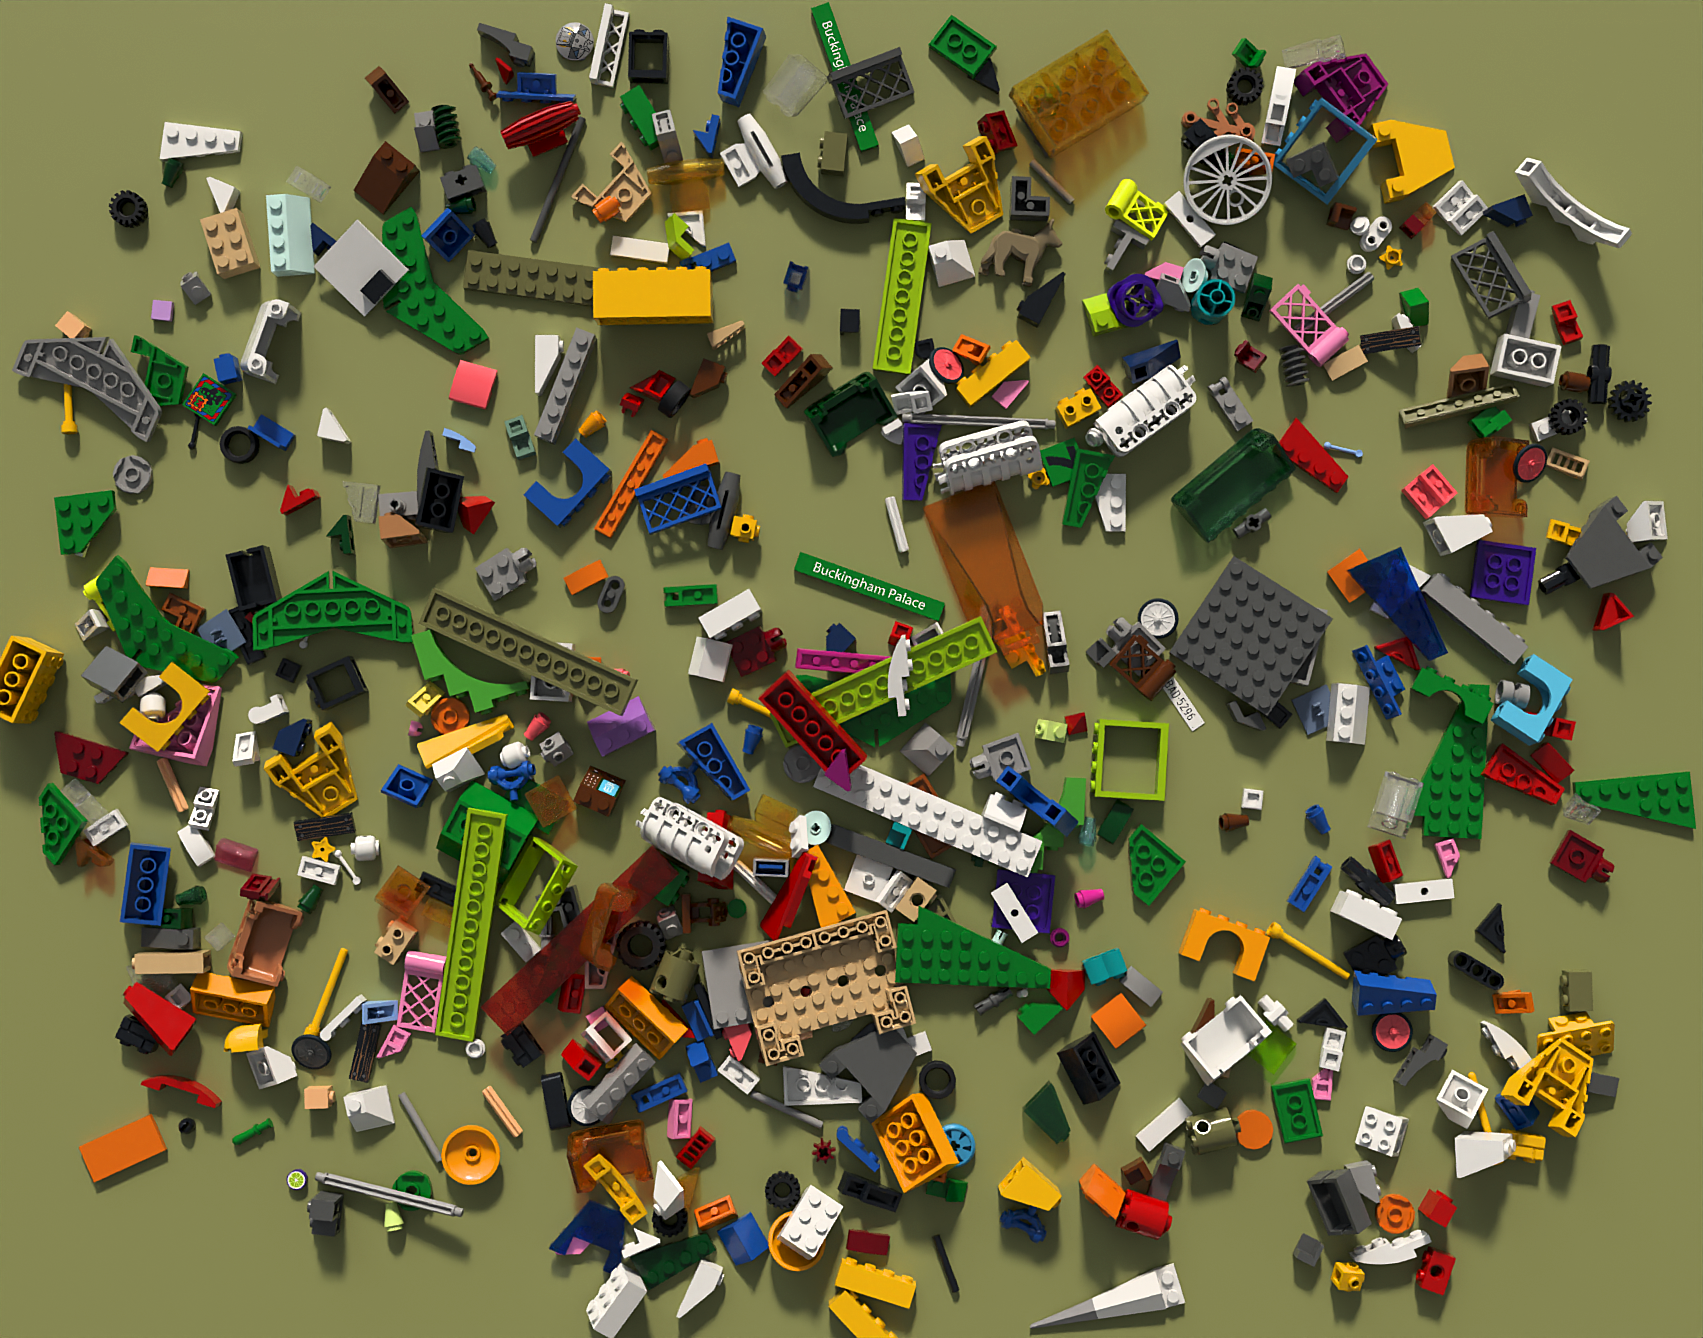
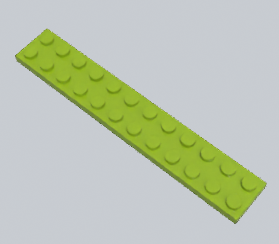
M979 616L911 647V651H908V659H912L913 671H910V676L903 677V679H907L908 691H904V693L913 691L996 653L997 649L982 617ZM892 657L811 694L838 724L896 698H888V674ZM770 712L769 714L785 747L787 748L798 743Z
M475 808L467 809L435 1032L437 1036L470 1042L475 1040L508 814Z

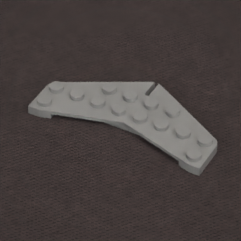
M109 337L26 340L12 371L22 376L73 385L91 391L131 428V432L145 442H150L162 414L159 404L114 339H109Z

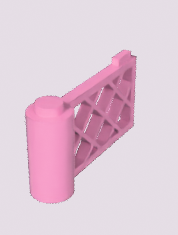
M1297 284L1269 311L1297 343L1305 349L1309 359L1316 366L1321 367L1349 341V333L1343 327L1338 328L1309 296L1311 292L1304 284L1301 286ZM1298 291L1302 295V303H1292V294ZM1281 305H1287L1288 316H1281L1276 309ZM1292 306H1302L1301 317H1291ZM1305 306L1312 307L1315 310L1314 318L1305 317ZM1291 319L1301 320L1300 331L1291 328ZM1304 320H1314V331H1304ZM1318 321H1325L1329 328L1325 332H1318ZM1304 334H1314L1313 343L1309 347L1303 341Z
M408 950L404 965L405 973L396 1027L436 1032L446 956ZM409 975L417 976L421 982L412 987L408 981ZM430 978L439 979L438 987L432 991L426 981ZM423 984L429 994L421 999L415 989ZM410 992L418 1000L412 1006L406 1001V995ZM431 995L435 1000V1006L429 1010L423 1000ZM419 1003L426 1011L420 1017L412 1009ZM407 1011L415 1019L411 1023L402 1022L403 1014ZM428 1014L432 1019V1027L424 1026L420 1019Z

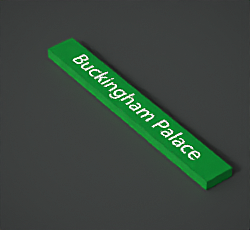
M829 2L811 8L832 72L850 66L851 64ZM845 83L837 84L839 92L847 95L850 86ZM852 87L849 97L859 101L861 92ZM847 100L845 104L847 113L855 111L857 104ZM868 112L850 117L849 121L860 152L879 147Z
M800 552L794 571L939 621L945 605L944 602Z

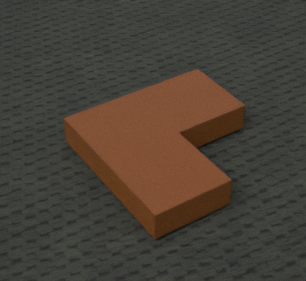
M173 593L168 594L161 609L178 618L175 626L192 634H195L206 611L205 608Z

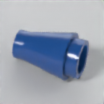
M748 725V728L745 729L743 752L753 755L754 750L764 735L762 728Z
M1316 804L1305 811L1306 818L1315 826L1320 834L1330 831L1331 828L1322 807Z

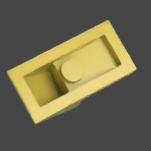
M429 681L408 700L405 706L421 718L424 714L428 715L445 692Z

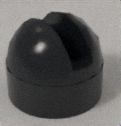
M185 1118L178 1125L179 1131L183 1134H190L196 1127V1123L192 1118ZM188 1122L189 1125H188V1127L184 1130L183 1127H184L185 1124Z

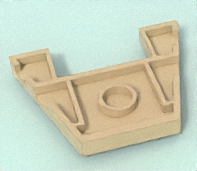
M620 142L610 153V156L624 169L598 197L584 184L571 197L573 200L593 209L596 204L606 197H616L621 205L619 208L621 212L615 215L614 218L627 223L652 196V193L625 145Z

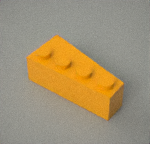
M817 844L809 848L806 853L818 857L808 883L820 927L836 924L856 913V910L820 846Z

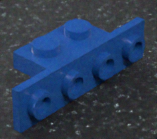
M518 72L517 91H499L496 94V98H502V101L521 99V102H533L534 99L540 100V103H552L553 100L559 101L560 104L574 101L576 94H557V74Z
M1368 645L1353 650L1352 652L1386 720L1401 715L1402 713L1394 696L1404 691L1405 687L1389 656H1384L1375 661Z

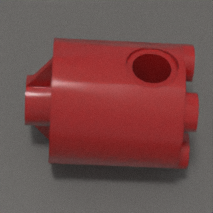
M1126 1189L1124 1201L1119 1211L1120 1215L1117 1217L1115 1226L1154 1240H1159L1161 1236L1169 1231L1172 1223V1216L1168 1213V1202Z

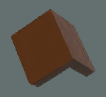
M1335 202L1330 208L1326 225L1349 230L1352 217L1356 213L1357 208Z
M1142 1157L1121 1167L1130 1185L1142 1179L1148 1181L1153 1178Z

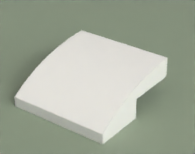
M1463 180L1458 181L1432 207L1459 235H1463L1483 215V211L1488 209L1478 195H1474Z

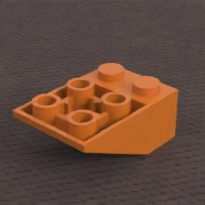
M1094 1163L1079 1180L1081 1184L1080 1189L1091 1204H1098L1097 1206L1100 1208V1211L1107 1218L1111 1216L1116 1220L1126 1193L1122 1187Z

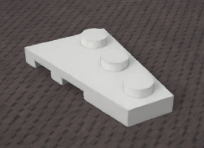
M1107 474L1103 479L1097 496H1095L1098 511L1105 532H1125L1126 474Z

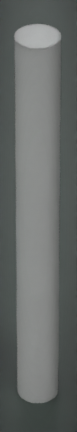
M752 1090L751 1098L821 1129L823 1121L790 1106H784L783 1103Z
M406 1093L399 1094V1099L435 1161L438 1163L442 1160L441 1153Z

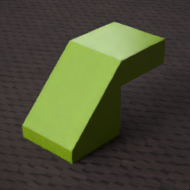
M674 213L665 221L668 248L683 260L688 258L694 252V249L681 238V235L689 226Z

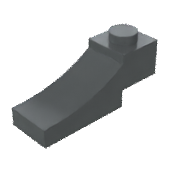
M479 23L477 28L479 35L503 47L509 53L513 64L519 67L531 66L535 53L532 46L518 42L519 39L516 33Z
M1061 611L1042 613L1049 673L1069 672L1070 665Z
M1429 1034L1420 1050L1412 1047L1393 1080L1406 1086L1413 1075L1424 1065L1433 1060L1439 1061L1440 1058L1442 1059L1447 1053L1448 1044Z
M1164 1143L1146 1195L1166 1201L1186 1152L1183 1148Z

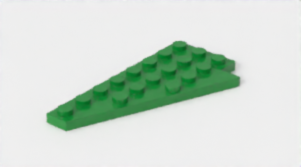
M1468 684L1473 689V693L1477 695L1482 693L1489 697L1490 685ZM1461 700L1405 811V815L1423 816V836L1482 839L1485 777L1481 773L1486 765L1488 716L1483 724L1463 716Z
M918 906L917 924L898 923L895 983L1050 989L1051 969L922 906Z

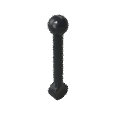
M194 413L196 419L191 442L188 444V448L191 450L196 447L195 439L201 418L196 413Z

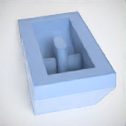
M398 1000L367 1001L362 1004V1024L364 1025L398 1019Z

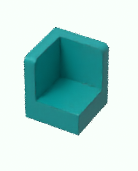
M894 821L886 843L904 851L912 828Z

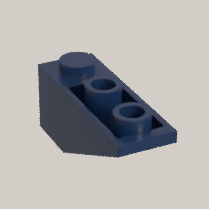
M1174 340L1122 358L1125 373L1134 384L1152 378L1168 365L1180 359L1181 355L1178 340Z

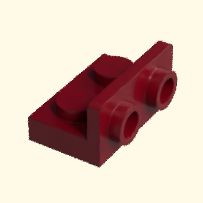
M1004 110L985 114L977 122L979 132L982 136L987 137L995 155L998 152L1011 150L1018 146Z

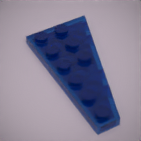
M1401 547L1346 570L1428 661L1448 653Z

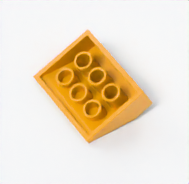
M925 1093L910 1095L871 1123L904 1193L946 1173L959 1164Z

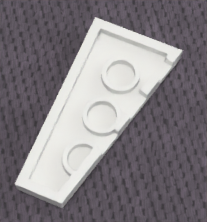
M165 122L160 160L163 162L168 161L169 158L179 160L194 156L204 157L211 154L238 153L241 149L243 133L234 130Z
M783 1065L784 1106L862 1103V1088L858 1081L835 1077L831 1080L826 1074Z

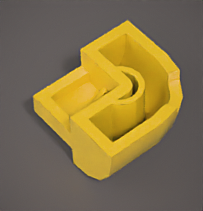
M247 1023L234 1028L225 1039L224 1052L231 1050V1053L263 1048V1039L268 1037V1029H262L261 1024L248 1025Z

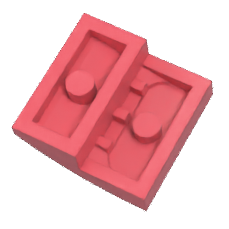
M460 360L450 390L449 400L486 410L492 395L494 382L498 375L497 370Z
M1434 464L1430 465L1401 490L1425 520L1457 494V491Z

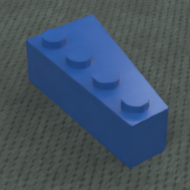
M727 17V31L725 32V47L722 55L723 62L720 71L718 95L722 102L740 107L766 40V35L763 28L731 17Z
M713 723L677 743L730 801L750 791Z
M1354 970L1352 1003L1358 1016L1435 1010L1437 994L1431 981L1428 979L1412 977L1401 979L1397 978L1396 975L1385 977L1371 972L1368 975Z

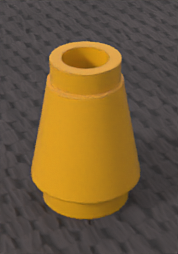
M596 410L594 413L591 412L578 431L587 438L605 427L604 424L607 420Z

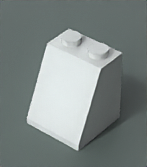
M1484 514L1441 516L1423 522L1440 556L1453 553L1493 532L1491 529L1492 523Z
M1464 1131L1455 1138L1457 1178L1465 1177L1506 1160L1516 1150V1142L1513 1140L1512 1134Z

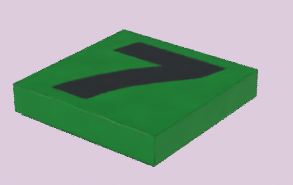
M1075 437L1040 450L1042 463L1052 487L1068 482L1071 479L1076 449L1079 448Z

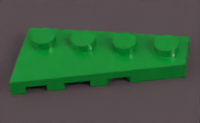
M1076 449L1062 519L1063 525L1082 527L1115 455Z

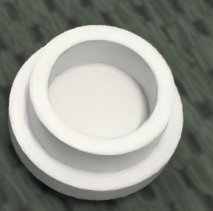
M1357 217L1351 222V231L1359 236L1364 235L1369 230L1370 222L1366 217Z
M1353 255L1347 260V269L1353 274H1360L1366 268V260L1361 255Z
M1095 428L1088 430L1085 436L1086 442L1091 447L1103 444V434Z
M475 1039L473 1042L469 1041L466 1045V1053L471 1058H479L485 1052V1044L480 1039Z

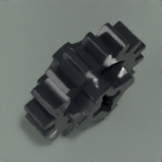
M1626 380L1621 382V384L1615 385L1616 390L1609 392L1613 397L1607 398L1608 401L1612 402L1608 408L1614 409L1611 413L1612 415L1618 414L1617 420L1624 418L1626 423L1630 420L1635 422L1638 418L1645 417L1644 413L1650 411L1647 406L1652 404L1651 401H1648L1651 394L1645 393L1648 388L1642 389L1641 382L1635 385V380H1631L1629 383ZM1627 400H1635L1632 403H1624Z

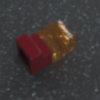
M1426 201L1399 229L1412 239L1437 211Z

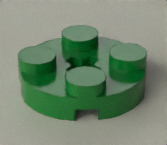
M411 1170L401 1174L392 1187L393 1190L411 1194L407 1189L414 1186L417 1189L414 1195L429 1199L432 1196L430 1178L420 1171ZM398 1203L400 1207L406 1211H416L420 1209L417 1207Z

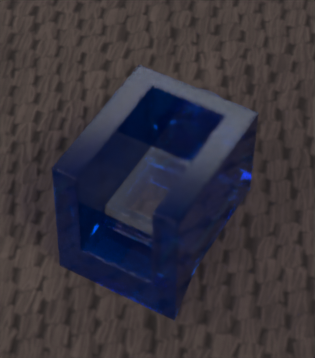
M790 261L783 282L787 286L786 289L795 293L798 290L802 291L810 270L809 267H802Z

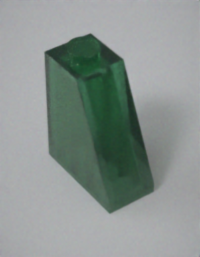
M1048 1081L1022 1109L1058 1144L1060 1141L1064 1142L1069 1137L1071 1130L1055 1088Z

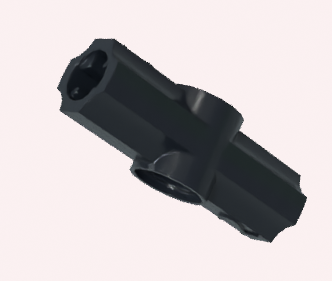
M1606 344L1592 345L1591 363L1586 375L1590 377L1588 403L1591 404L1607 403L1608 383L1611 380L1612 369L1609 367L1610 346Z
M1569 562L1555 569L1556 571L1538 580V586L1545 595L1580 579Z
M1350 856L1341 864L1340 869L1355 882L1354 884L1364 893L1372 896L1380 905L1386 907L1393 901L1395 894L1380 882L1381 879L1376 874L1364 868L1355 858Z

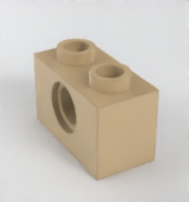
M917 876L895 909L915 922L918 917V906L925 908L928 903L931 905L937 897L935 894L937 890ZM913 896H922V903L914 905L912 903Z

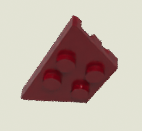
M55 731L54 733L60 772L92 783L101 784L108 773L112 772L117 767V764L129 753L60 731Z

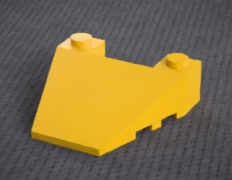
M1396 120L1374 123L1367 130L1377 138L1371 149L1392 144L1400 175L1399 177L1386 179L1380 185L1384 204L1407 198L1455 168L1447 133L1444 130Z
M978 136L963 145L970 164L944 178L938 164H930L915 173L922 191L970 234L1003 215L1001 195L997 183L998 174L994 162L995 153L986 136Z
M332 721L315 731L314 739L321 747V750L293 767L284 753L280 752L267 760L264 765V770L275 785L280 788L282 787L292 797L303 802L306 807L320 817L334 815L358 800L343 736Z
M1559 1038L1509 1077L1500 1095L1513 1104L1520 1106H1529L1533 1095L1537 1096L1556 1109L1548 1127L1564 1137L1576 1138L1585 1119L1583 1111L1584 1104L1588 1099L1586 1091L1587 1085L1590 1084L1593 1058L1565 1039Z

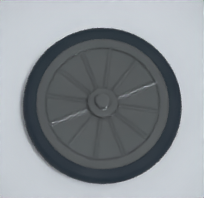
M311 1034L301 1035L292 1044L291 1050L294 1059L305 1068L321 1069L327 1066L331 1060L332 1053L329 1045L318 1036Z

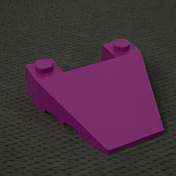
M1367 54L1348 56L1337 60V58L1331 59L1328 62H1315L1294 79V85L1303 97L1317 89L1323 99L1358 125L1362 124L1366 115L1371 111L1375 102L1388 86L1387 81ZM1337 117L1326 127L1336 143L1354 131Z

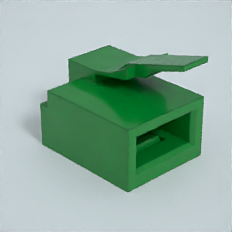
M1497 407L1484 409L1467 423L1478 438L1483 441L1512 421V419L1505 410L1499 411Z

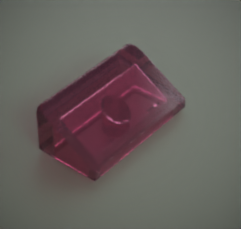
M222 838L216 845V857L214 860L251 872L258 849Z

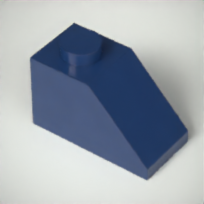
M1525 194L1492 205L1483 211L1484 216L1506 227L1515 225V227L1522 226L1527 223L1526 220L1533 216Z
M838 623L837 626L832 624L826 631L828 633L826 636V651L845 652L856 638L842 624Z

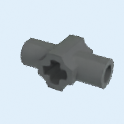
M1264 508L1255 515L1247 516L1243 519V523L1232 529L1235 536L1240 539L1249 532L1253 533L1259 530L1261 524L1272 518L1271 514ZM1254 520L1256 524L1250 527L1248 523Z

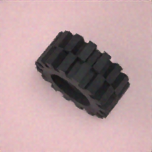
M1246 67L1245 70L1240 68L1239 71L1236 70L1230 77L1226 90L1229 92L1228 97L1233 98V103L1237 101V105L1243 103V106H1247L1248 103L1252 104L1260 96L1264 85L1262 84L1263 78H1259L1260 73L1256 74L1255 69L1250 71V67ZM1241 80H1247L1251 83L1252 90L1249 93H1242L1238 89V83Z
M122 190L120 195L118 193L114 194L116 198H111L113 203H109L111 208L109 213L116 222L130 228H134V225L140 226L139 222H145L143 217L147 218L148 215L145 211L148 212V208L146 207L147 203L142 197L130 190L126 192ZM128 202L135 205L134 213L130 216L123 215L122 207Z
M1566 399L1556 403L1550 409L1551 413L1548 414V417H1551L1548 422L1549 424L1552 423L1553 426L1551 428L1556 429L1555 432L1557 434L1571 435L1583 429V425L1587 423L1585 418L1588 417V414L1584 413L1587 409L1586 407H1581L1583 405L1581 402L1577 403L1578 400ZM1564 410L1573 412L1575 418L1572 424H1566L1562 421L1561 414Z
M778 1171L777 1174H772L765 1186V1197L769 1200L768 1203L770 1205L773 1204L775 1208H790L799 1198L800 1184L798 1179L792 1173L789 1174L788 1171H785V1173ZM779 1183H786L790 1187V1193L786 1197H780L776 1194L775 1187Z
M684 1206V1208L675 1213L677 1215V1222L673 1225L665 1224L662 1216H658L654 1211L652 1217L653 1228L657 1229L656 1232L658 1234L662 1233L663 1237L665 1235H668V1238L672 1237V1235L677 1236L684 1230L688 1220L686 1207Z

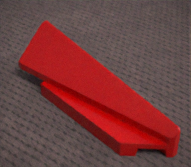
M806 852L801 854L761 921L760 927L773 941L778 940L783 926L791 928L818 859L817 856Z

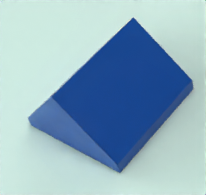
M398 764L381 789V793L419 808L422 807L433 779Z
M751 1212L717 1230L735 1265L754 1260L768 1248V1241Z

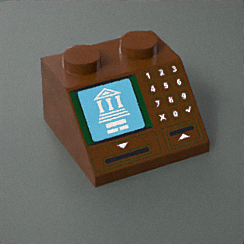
M590 766L580 783L573 802L609 817L613 813L626 780Z

